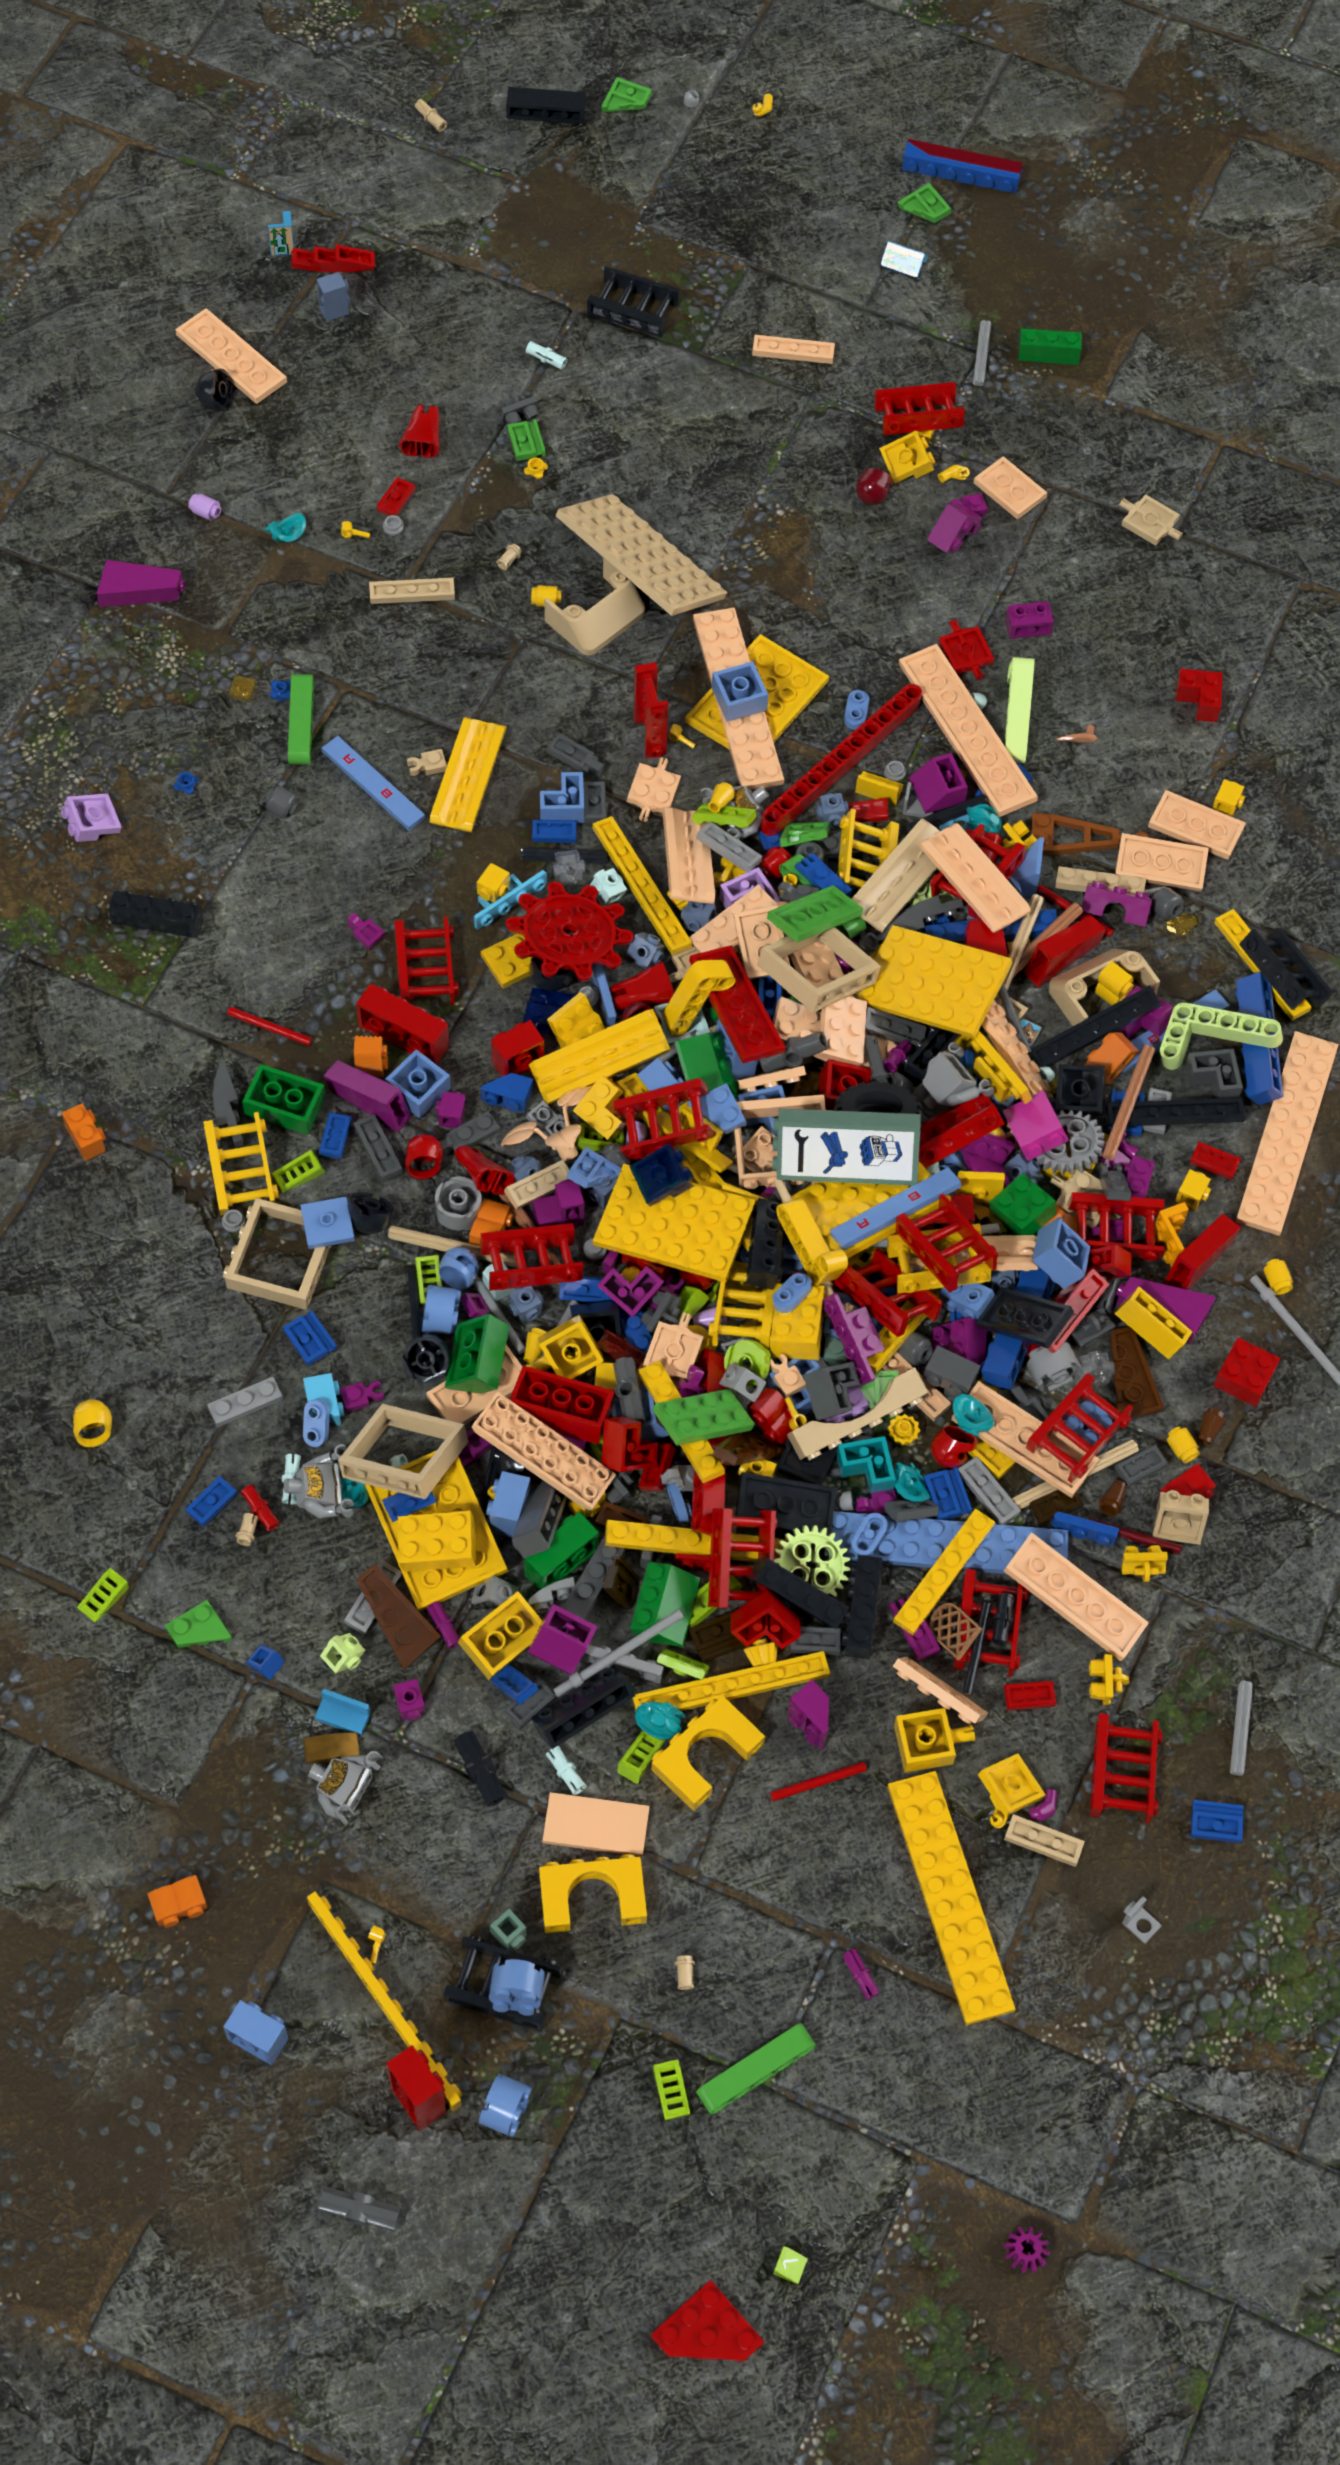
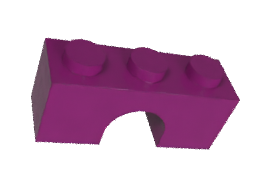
M1093 881V883L1087 884L1081 907L1083 912L1102 916L1104 908L1108 903L1119 902L1126 910L1124 922L1146 926L1153 899L1149 898L1148 893L1136 891V894L1127 892V888L1114 886V889L1105 887L1106 883L1100 881Z

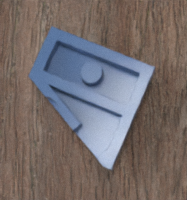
M727 1083L709 1091V1094L703 1095L700 1098L702 1115L722 1129L725 1134L747 1124ZM690 1100L687 1102V1105L692 1108Z
M585 1147L566 1177L584 1188H589L618 1178L622 1168Z

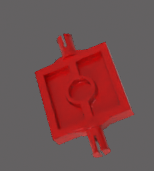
M954 619V622L951 620L949 625L953 632L939 637L938 641L945 657L957 674L972 671L976 680H979V678L980 680L983 679L984 674L980 668L993 664L994 657L979 626L961 629L956 619Z

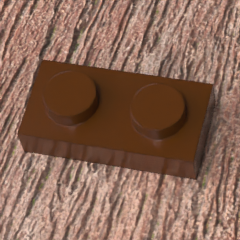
M604 1501L595 1520V1525L606 1529L607 1520L649 1523V1518Z

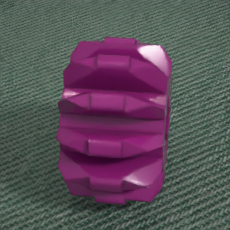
M1031 2226L1028 2227L1026 2234L1022 2227H1018L1017 2235L1010 2233L1008 2238L1011 2242L1004 2244V2248L1011 2251L1005 2255L1006 2260H1015L1011 2265L1013 2269L1018 2264L1022 2265L1021 2273L1024 2274L1028 2266L1032 2273L1037 2271V2265L1044 2267L1046 2262L1043 2258L1050 2255L1048 2250L1043 2249L1048 2246V2240L1040 2241L1039 2239L1043 2233L1038 2231L1036 2236L1033 2235V2227ZM1029 2245L1032 2249L1025 2255L1022 2250Z

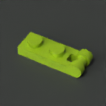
M703 803L692 815V821L698 825L703 822H712L717 825L727 824L735 825L738 828H745L755 820L756 809L724 806L719 812L714 813L709 810V803Z

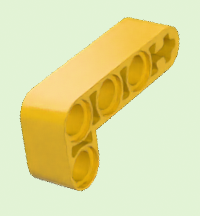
M701 960L690 966L662 1014L672 1036H680L689 1029L711 991L727 990L735 984V978L725 960Z
M798 1198L779 1204L777 1206L778 1219L807 1275L811 1278L812 1284L818 1286L839 1278L848 1266L847 1256L842 1249L829 1250L804 1200Z

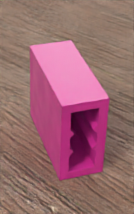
M1044 1090L1031 1096L1032 1100L1027 1104L1021 1101L1003 1110L1027 1161L1069 1141Z

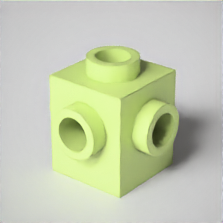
M350 1633L342 1636L336 1635L328 1642L320 1657L335 1673H339L347 1669L353 1670L361 1662L360 1657L365 1652V1649Z

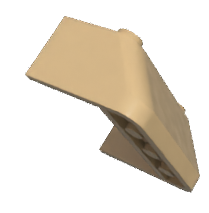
M604 557L603 578L615 590L589 610L585 611L578 605H570L561 610L548 598L544 600L545 622L584 655L595 654L645 615V604L635 584Z
M1117 948L1111 949L1051 979L1049 993L1072 1026L1088 1019L1089 1016L1078 1001L1086 996L1088 987L1098 983L1100 972L1111 961L1123 970L1130 972L1142 989L1151 985L1157 995L1160 980L1140 953Z

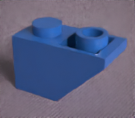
M514 1073L507 1074L482 1085L481 1101H485L492 1106L506 1107L513 1112L520 1111L525 1113L533 1092V1079Z

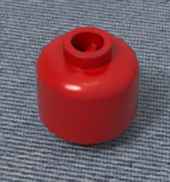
M781 846L778 848L771 847L762 856L760 863L762 868L760 870L768 879L771 877L780 879L782 874L780 873L779 866L790 859L791 855Z

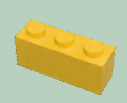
M1139 1286L1123 1300L1115 1312V1315L1167 1359H1170L1182 1348L1192 1334V1331Z

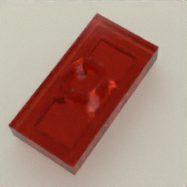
M605 1330L596 1345L610 1354L615 1360L622 1357H632L635 1360L636 1371L646 1356L644 1352L608 1330Z

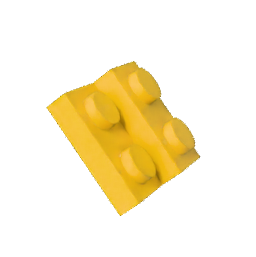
M917 430L879 448L895 484L912 475L917 479L934 470L932 465L936 463L931 451L926 452V448L929 447L924 436H919Z
M579 992L547 1019L561 1048L605 1029L599 1014L593 1011L586 995L582 992Z

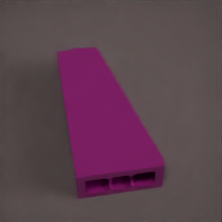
M106 560L97 591L99 607L179 600L180 593L185 590V580L182 579L181 570Z
M339 1060L324 1075L327 1085L332 1092L370 1116L375 1114L378 1121L396 1132H399L412 1117L400 1088Z
M1130 1277L1126 1284L1121 1283L1116 1292V1295L1119 1296L1117 1306H1120L1123 1300L1138 1286L1141 1287L1192 1331L1187 1340L1190 1344L1195 1339L1216 1299L1212 1295Z

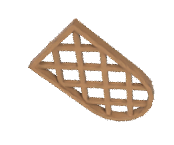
M945 1603L939 1606L933 1612L929 1622V1628L935 1640L958 1660L962 1658L982 1630L960 1607L952 1603ZM949 1607L948 1613L943 1615V1610ZM952 1607L956 1608L958 1611L952 1612ZM958 1614V1622L952 1623V1616ZM962 1615H963L964 1617H966L967 1619L961 1620ZM948 1617V1624L942 1626V1619ZM939 1620L938 1627L934 1628L935 1621ZM967 1623V1630L961 1631V1624ZM971 1623H972L974 1626H976V1628H972V1629H971ZM957 1626V1633L951 1634L952 1627ZM948 1628L947 1636L942 1637V1630ZM967 1634L966 1641L961 1642V1635ZM957 1637V1644L951 1645V1638ZM956 1648V1654L951 1649Z

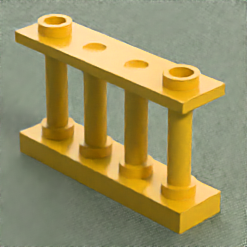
M851 809L846 816L843 815L840 821V828L842 830L836 875L847 885L861 889L867 881L851 877L850 868L854 867L874 874L898 845L899 823L891 821L886 828L878 829L855 821L856 810ZM854 830L878 837L881 841V847L854 840ZM852 848L878 856V859H880L879 866L851 858Z
M258 1112L254 1113L255 1122L219 1129V1127H214L213 1120L203 1122L220 1216L229 1211L228 1207L233 1206L235 1203L268 1197L270 1202L275 1203V1199L279 1198L277 1185H272L263 1140L262 1133L267 1132L265 1120L259 1118ZM257 1131L258 1145L224 1151L217 1147L216 1141L221 1140L222 1137ZM261 1153L263 1166L228 1173L221 1169L220 1163L225 1162L226 1159ZM264 1175L266 1177V1189L232 1195L225 1192L224 1185L229 1184L230 1181Z
M972 1224L979 1234L982 1235L980 1224ZM940 1229L928 1230V1231H921V1232H922L924 1235H927V1236H928V1235H930V1234H932V1233H934V1232H936V1231H938V1230H940ZM955 1232L932 1245L937 1250L942 1251L964 1239L958 1232ZM899 1235L887 1236L888 1258L898 1257L902 1272L901 1275H897L898 1294L944 1288L925 1265V1271L911 1273L907 1256L916 1254ZM971 1247L967 1248L970 1258L978 1255ZM955 1255L946 1259L950 1265H957ZM982 1263L959 1274L957 1286L991 1281L990 1267L986 1263Z
M731 1271L728 1280L746 1282L747 1272ZM717 1280L720 1282L715 1319L714 1322L709 1323V1336H713V1346H718L719 1334L753 1337L759 1340L764 1348L770 1350L769 1341L774 1312L773 1295L777 1290V1284H780V1282L776 1281L773 1290L767 1289L757 1292L727 1289L728 1280L727 1282ZM725 1298L761 1301V1304H765V1306L760 1308V1310L724 1307ZM722 1316L759 1319L762 1325L757 1326V1328L721 1325Z

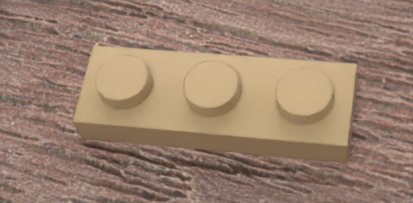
M561 1160L506 1187L504 1192L515 1210L554 1192L555 1184H559L563 1180H571L566 1177L569 1169L565 1162Z
M1014 1814L1004 1838L1008 1842L1074 1867L1077 1865L1085 1842Z

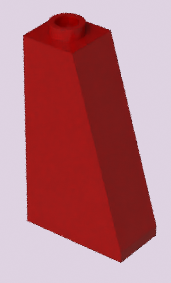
M1090 915L1037 943L1023 973L1037 987L1042 986L1099 945L1106 929Z
M1222 1214L1177 1256L1163 1284L1190 1290L1234 1242L1241 1227Z

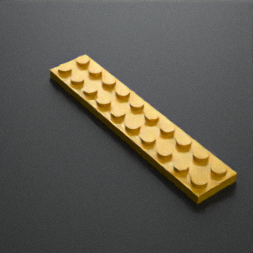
M936 1771L889 1783L887 1788L965 2025H971L1015 2012L1016 2009Z

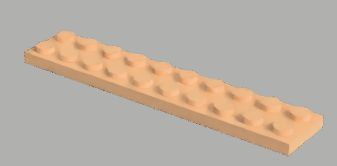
M735 608L693 614V622L711 685L713 672L750 662ZM715 697L739 785H744L750 790L758 789L760 786L767 788L784 785L783 773L765 711L726 721Z
M935 644L899 659V666L911 684H916L922 689V701L982 793L986 796L989 804L994 808L997 816H1004L1037 802V794L939 646Z
M1295 1031L1281 1074L1283 1098L1274 1100L1235 1221L1236 1223L1280 1236L1339 1044Z

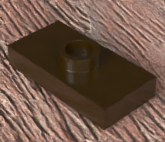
M805 1068L806 1075L800 1076V1081L796 1082L790 1097L817 1095L820 1073Z
M1060 1490L1029 1503V1508L1040 1526L1053 1521L1056 1512L1068 1514L1083 1506V1502L1077 1492L1071 1498Z

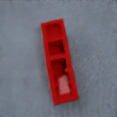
M337 244L334 250L314 246L313 251L292 248L291 268L317 272L374 270L375 252Z

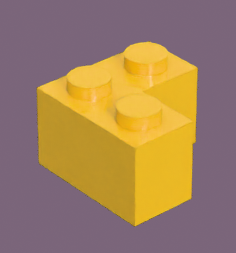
M601 1075L574 1108L573 1112L607 1140L613 1141L625 1127L626 1123L613 1113L610 1108L614 1104L613 1101L617 1100L624 1091L607 1077Z

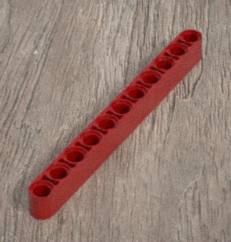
M916 684L906 685L767 807L763 812L761 822L763 834L767 836L777 835L915 713L920 705L922 689Z

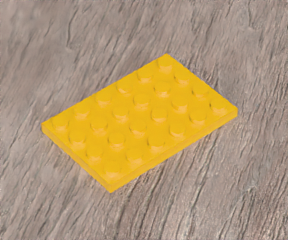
M760 634L747 648L750 662H754L768 693V705L765 715L773 742L775 743L828 683L829 675ZM711 688L686 715L685 723L729 749L715 696Z
M892 925L874 959L881 966L876 983L858 991L855 998L867 1001V1007L975 1038L1013 962L1009 957Z
M919 1161L917 1183L932 1176ZM818 1181L792 1195L791 1199L801 1198L804 1200L829 1250L833 1251L842 1248L831 1236V1229L913 1185ZM949 1194L946 1195V1197H947V1198L949 1199V1201H950V1200H951V1196H950ZM939 1199L907 1217L915 1221L937 1210ZM896 1222L843 1250L847 1259L887 1238V1236L896 1233Z
M623 1164L622 1172L618 1176L593 1238V1245L727 1282L755 1209L756 1200Z
M436 1451L398 1468L419 1474ZM457 1456L432 1490L437 1502L410 1515L471 1511L475 1518L476 1566L404 1572L400 1567L419 1612L427 1609V1606L435 1601L441 1603L485 1583L493 1576L498 1577L509 1572L459 1456ZM365 1484L398 1562V1520L392 1523L382 1502L383 1499L398 1492Z

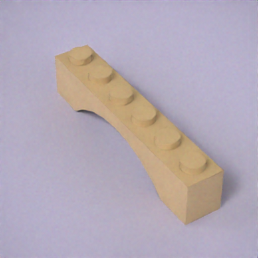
M914 1367L890 1380L878 1403L862 1417L842 1423L811 1421L788 1433L787 1436L799 1459L807 1457L810 1461L822 1454L820 1449L828 1446L829 1450L838 1446V1444H842L841 1438L848 1435L852 1439L863 1433L862 1427L869 1425L872 1428L883 1422L881 1417L887 1414L893 1417L903 1412L902 1406L909 1403L912 1407L924 1401L922 1396L927 1394L928 1391Z

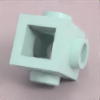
M614 868L607 871L605 869L598 871L593 876L594 879L590 886H594L598 890L596 898L602 906H608L621 900L627 891L622 877L617 874Z

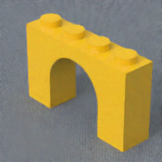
M724 1696L718 1700L713 1699L706 1706V1712L700 1717L695 1716L688 1723L686 1731L682 1734L680 1732L677 1733L670 1740L669 1743L671 1745L665 1750L660 1749L652 1758L651 1770L693 1811L712 1795V1786L694 1770L688 1760V1751L695 1742L706 1737L720 1738L726 1741L746 1761L765 1742V1736Z
M627 1854L620 1856V1859L610 1860L609 1857H599L592 1862H584V1860L577 1859L570 1861L569 1864L559 1865L558 1862H549L539 1867L545 1934L570 1931L569 1895L577 1884L588 1879L605 1881L615 1890L619 1901L621 1926L647 1923L641 1857Z

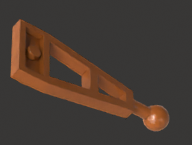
M1032 813L1031 835L1033 834L1036 839L1039 837L1044 838L1042 855L1118 849L1121 835L1117 828L1055 814ZM1054 825L1084 831L1083 842L1053 845ZM1142 831L1136 832L1134 834L1136 836L1149 838V836ZM1091 833L1112 838L1110 840L1090 841Z

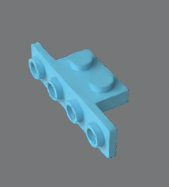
M542 870L524 883H521L514 874H511L507 894L494 903L478 896V902L485 909L474 916V927L479 930L483 926L490 925L498 916L508 913L513 906L519 903L520 895L541 891L547 884V873Z

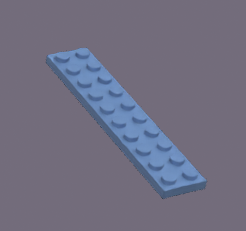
M834 1511L831 1532L835 1533L833 1540L842 1539L839 1548L848 1549L843 1554V1557L850 1558L851 1562H857L858 1557L851 1551V1542L863 1520L869 1514ZM883 1515L887 1520V1530L872 1557L882 1558V1564L932 1568L965 1522L935 1519H910L906 1522H896L890 1516ZM995 1524L962 1570L971 1569L976 1570V1572L1007 1574L1003 1570L1031 1532L1068 1560V1530ZM876 1525L870 1527L872 1530L879 1529ZM859 1545L861 1550L867 1549L865 1545ZM825 1548L824 1559L827 1560L829 1558V1552Z

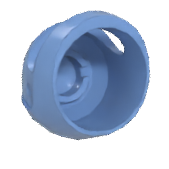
M454 1247L444 1254L439 1266L441 1279L448 1286L457 1290L469 1288L473 1284V1277L477 1275L479 1269L476 1255L464 1247Z

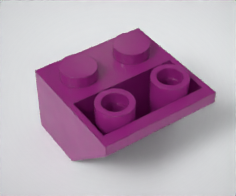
M952 753L930 759L909 777V781L925 814L966 801L968 786Z
M971 1317L934 1327L932 1332L933 1353L938 1345L981 1366L986 1355L987 1330L980 1329L975 1323L976 1320Z
M553 1604L547 1610L527 1653L572 1675L587 1650L598 1626Z
M811 1680L790 1698L787 1715L792 1726L796 1729L800 1728L805 1733L806 1740L813 1747L817 1746L822 1750L825 1748L828 1733L829 1697Z

